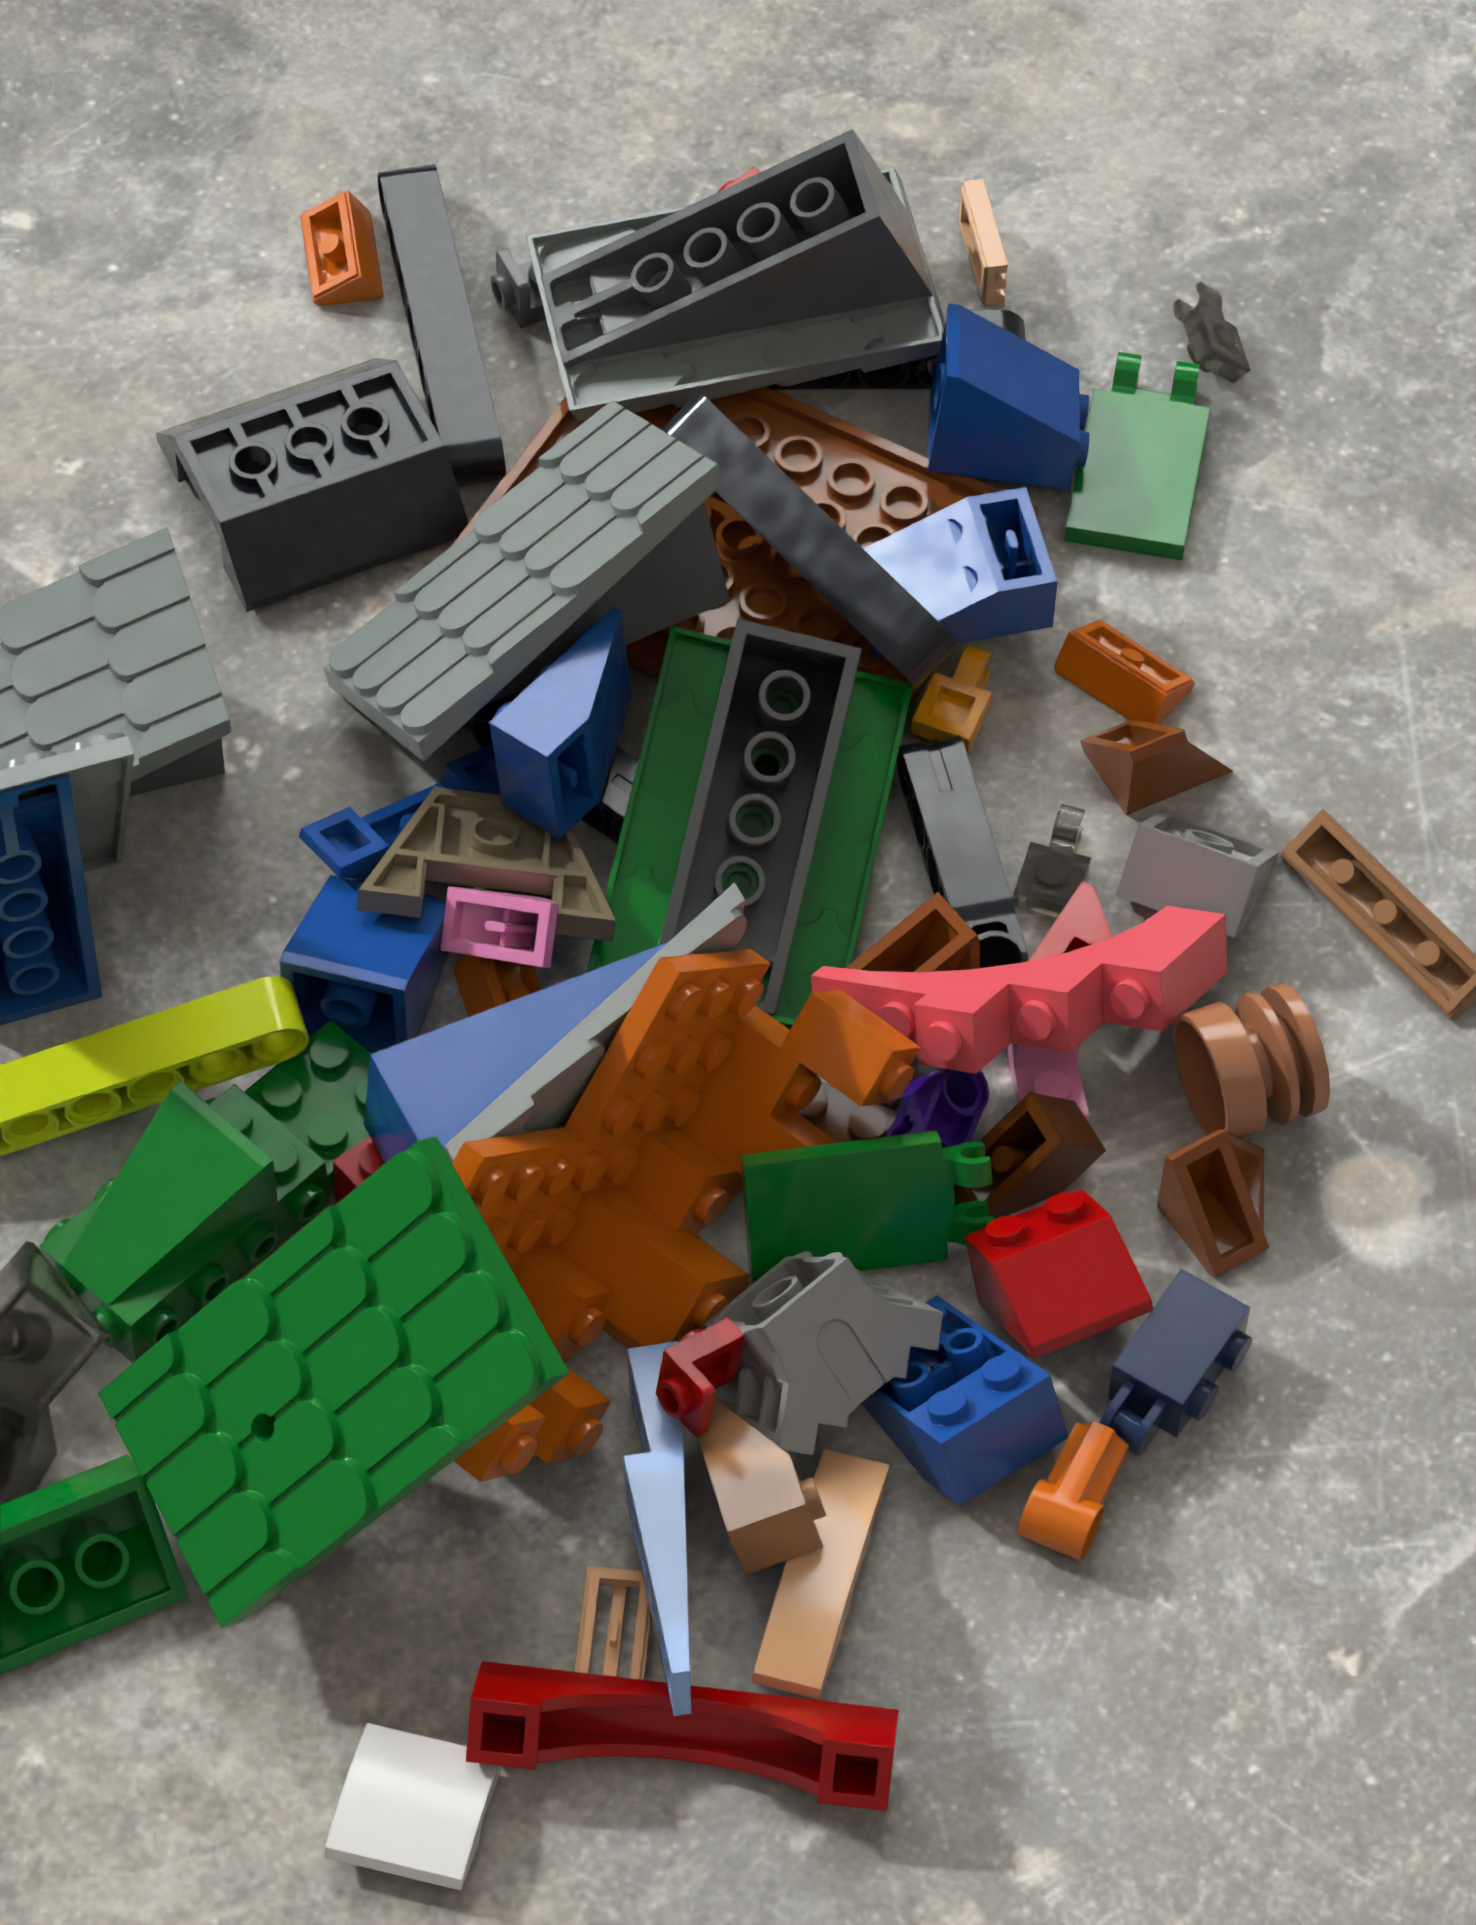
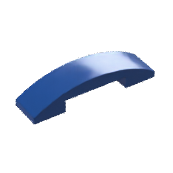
M493 744L445 764L441 781L433 786L363 817H360L351 807L345 808L301 828L299 838L338 877L349 879L368 878L434 787L501 795Z

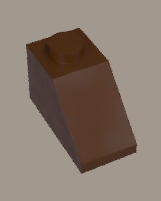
M1029 1092L979 1141L985 1145V1157H990L992 1184L978 1188H968L954 1184V1194L960 1204L977 1200L987 1201L988 1216H993L994 1219L1009 1216L1064 1192L1106 1152V1149L1075 1101Z

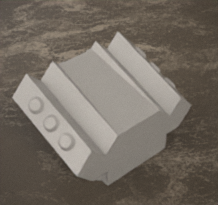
M808 1251L794 1256H786L702 1325L706 1329L728 1317L745 1335L736 1378L715 1389V1399L781 1449L814 1455L818 1423L847 1428L849 1414L883 1384L888 1383L894 1377L906 1379L910 1346L938 1351L943 1312L854 1268L849 1258L844 1257L840 1252L831 1253L824 1257H813L811 1252Z

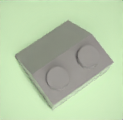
M1162 810L1138 825L1115 896L1131 901L1129 909L1146 918H1150L1166 906L1226 914V935L1235 938L1246 929L1276 864L1280 851Z

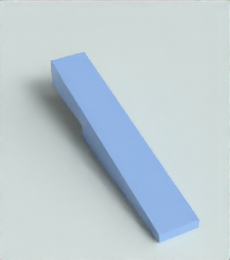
M678 1341L627 1349L629 1393L643 1453L624 1456L626 1502L674 1716L691 1714L684 1436L681 1421L670 1417L665 1412L655 1393L663 1352L665 1349L677 1344Z

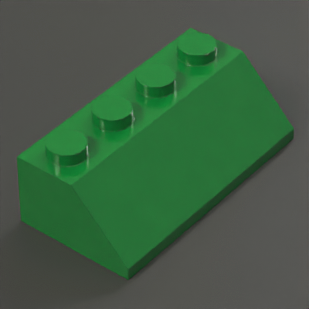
M127 1454L0 1505V1674L188 1598L155 1501L145 1484L147 1480L141 1476L134 1461Z

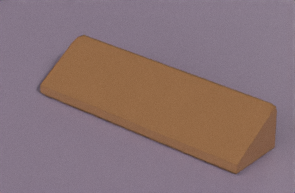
M1322 809L1285 847L1280 855L1450 1020H1454L1476 1004V953L1336 819Z

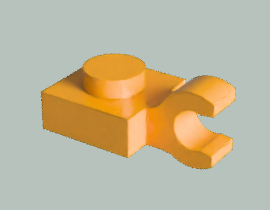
M967 645L952 678L934 673L912 718L911 734L931 741L960 735L966 752L969 753L991 708L992 692L984 690L990 674V670L985 669L991 657L990 652Z

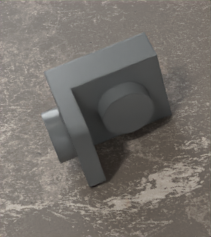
M508 248L496 251L497 274L492 275L490 281L499 307L501 309L509 308L520 328L546 320L532 261L518 265Z

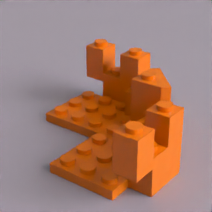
M752 949L659 957L566 1125L560 1128L464 1142L452 1164L565 1364L582 1347L590 1344L600 1333L601 1329L627 1349L675 1342L694 1329L704 1330L702 1325L748 1288L749 1274L697 1236L706 1225L714 1222L724 1211L725 1207L743 1190L740 1155L838 1143L797 1113L805 1109L816 1097L821 1087V1079L818 1076L861 1107L887 1103L898 1098L909 1085L914 1074V1069L910 1065L921 1047L840 989L812 992L789 1030L756 1006L764 988L761 980L771 963ZM568 1368L570 1372L568 1375L459 1456L454 1462L479 1482L518 1473L529 1463L534 1454L547 1464L576 1456L581 1457L598 1441L603 1431V1424L599 1421L611 1400Z

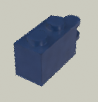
M1180 1269L1154 1306V1311L1149 1313L1113 1364L1108 1399L1111 1400V1403L1106 1408L1099 1423L1114 1429L1118 1437L1130 1443L1129 1451L1139 1456L1160 1428L1177 1438L1191 1417L1200 1421L1210 1409L1217 1395L1219 1386L1214 1383L1225 1368L1234 1372L1250 1348L1252 1337L1246 1334L1250 1306Z

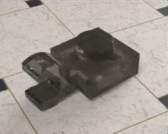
M1200 281L1196 284L1199 301L1195 308L1178 299L1173 304L1174 315L1179 321L1183 322L1189 340L1187 351L1195 364H1200L1202 371L1206 373L1212 371L1234 384L1251 369L1237 327L1224 319L1221 294L1216 289Z
M1061 804L1056 816L1049 846L1030 842L1013 893L1015 907L1058 918L1081 882H1086L1090 871L1091 857L1076 854L1083 833L1081 824L1085 810Z

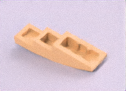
M824 1449L814 1476V1481L827 1515L814 1520L823 1548L786 1561L756 1660L751 1683L820 1699L850 1612L853 1590L868 1550L871 1528L886 1488L889 1464Z

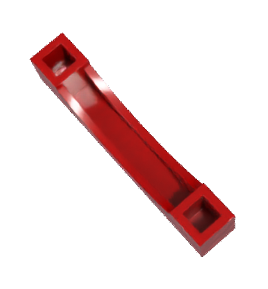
M481 1661L470 1698L466 1762L536 1770L537 1763L575 1758L640 1757L679 1760L734 1769L773 1779L816 1795L817 1803L887 1811L899 1710L691 1685V1714L674 1716L666 1682Z

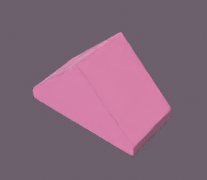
M448 886L440 950L550 968L559 903L541 897Z

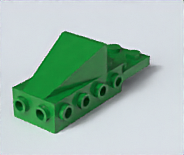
M330 1020L309 1037V1043L304 1051L296 1057L275 1065L245 1091H242L234 1084L218 1098H210L204 1101L180 1081L169 1091L117 1177L106 1182L98 1190L93 1201L72 1219L66 1218L55 1224L47 1233L43 1243L39 1245L44 1271L41 1280L48 1293L59 1304L65 1307L69 1306L85 1320L93 1333L105 1345L115 1347L129 1361L134 1363L167 1333L177 1331L228 1286L240 1280L330 1203L328 1189L334 1185L333 1160L369 1136L364 1127L371 1053Z

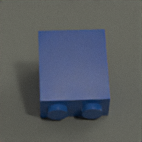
M948 303L929 394L927 471L1069 490L1075 466L1085 467L1090 439L1089 431H1081L1084 430L1087 421L1089 395L1079 394V369L958 304Z
M330 875L283 950L279 961L281 977L288 979L293 985L308 1036H312L328 1021L332 1020L370 1053L378 1052L419 1036L449 955L448 951L440 950L446 902L424 893L421 918L356 910L358 892L366 879L351 880Z

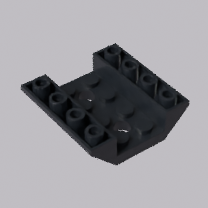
M374 358L156 433L157 442L178 482L190 479L221 538L224 570L246 612L458 538L469 523L445 445L397 360ZM362 423H369L374 427L380 428L371 435H358L351 431L354 426ZM253 461L268 466L265 471L258 474H248L239 470L243 464Z

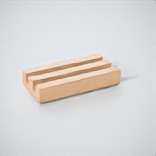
M984 180L963 181V186H961L958 222L981 303L984 302V306L1004 304L1005 294L1003 288H1006L1005 273H1007L1008 263Z
M587 1566L575 1672L590 1673L600 1584L613 1585L603 1675L617 1677L627 1588L636 1587L640 1588L630 1678L645 1680L652 1615L642 1571Z

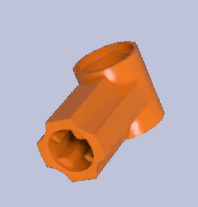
M1095 1421L1088 1424L1076 1423L1047 1481L1039 1479L1032 1490L1022 1513L1017 1535L1075 1560L1082 1561L1101 1523L1104 1513L1103 1503L1128 1453L1129 1445L1117 1436L1114 1429Z

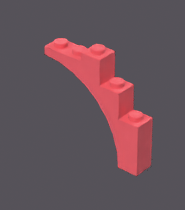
M1166 906L1143 923L1107 940L1063 954L1022 963L979 969L935 972H886L822 966L811 975L812 992L842 990L921 1048L917 1053L918 1064L976 1074L1011 1043L1070 1053L1104 1022L1163 1032L1180 1014L1184 1013L1227 974L1226 914Z

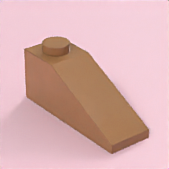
M715 1399L709 1429L697 1437L727 1533L744 1574L748 1575L823 1548L814 1520L827 1515L813 1477L800 1481L791 1456Z

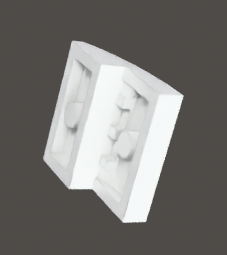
M367 1723L338 1801L325 1845L324 1858L461 1891L480 1843L482 1821L498 1782L501 1766L466 1762L467 1746Z

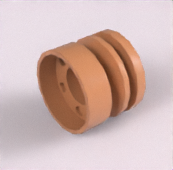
M1281 982L1266 987L1260 995L1253 991L1243 994L1237 999L1235 1013L1228 1005L1217 1002L1182 1013L1174 1020L1172 1033L1173 1047L1179 1078L1188 1104L1199 1126L1206 1135L1222 1129L1238 1138H1243L1264 1129L1267 1114L1273 1121L1284 1125L1296 1119L1298 1114L1309 1117L1321 1113L1328 1107L1330 1081L1324 1048L1311 1014L1303 999L1292 986Z

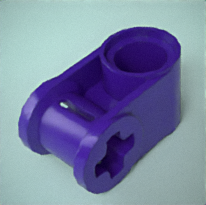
M938 1068L910 1081L905 1089L904 1098L895 1120L885 1137L937 1130L942 1148L971 1142L989 1099L988 1082L983 1072L980 1070L974 1074Z

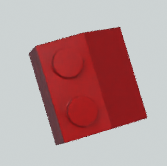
M1083 1189L1076 1192H1064L1054 1195L1041 1206L1016 1216L996 1218L988 1223L986 1228L964 1236L978 1303L1034 1359L1154 1311L1152 1299L1112 1216Z

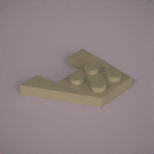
M434 787L358 892L356 910L421 918L425 880L443 882L453 887L476 886L507 890L519 895L531 893L550 895L551 901L559 903L555 934L613 941L616 923L572 828L559 840L503 806L500 794Z

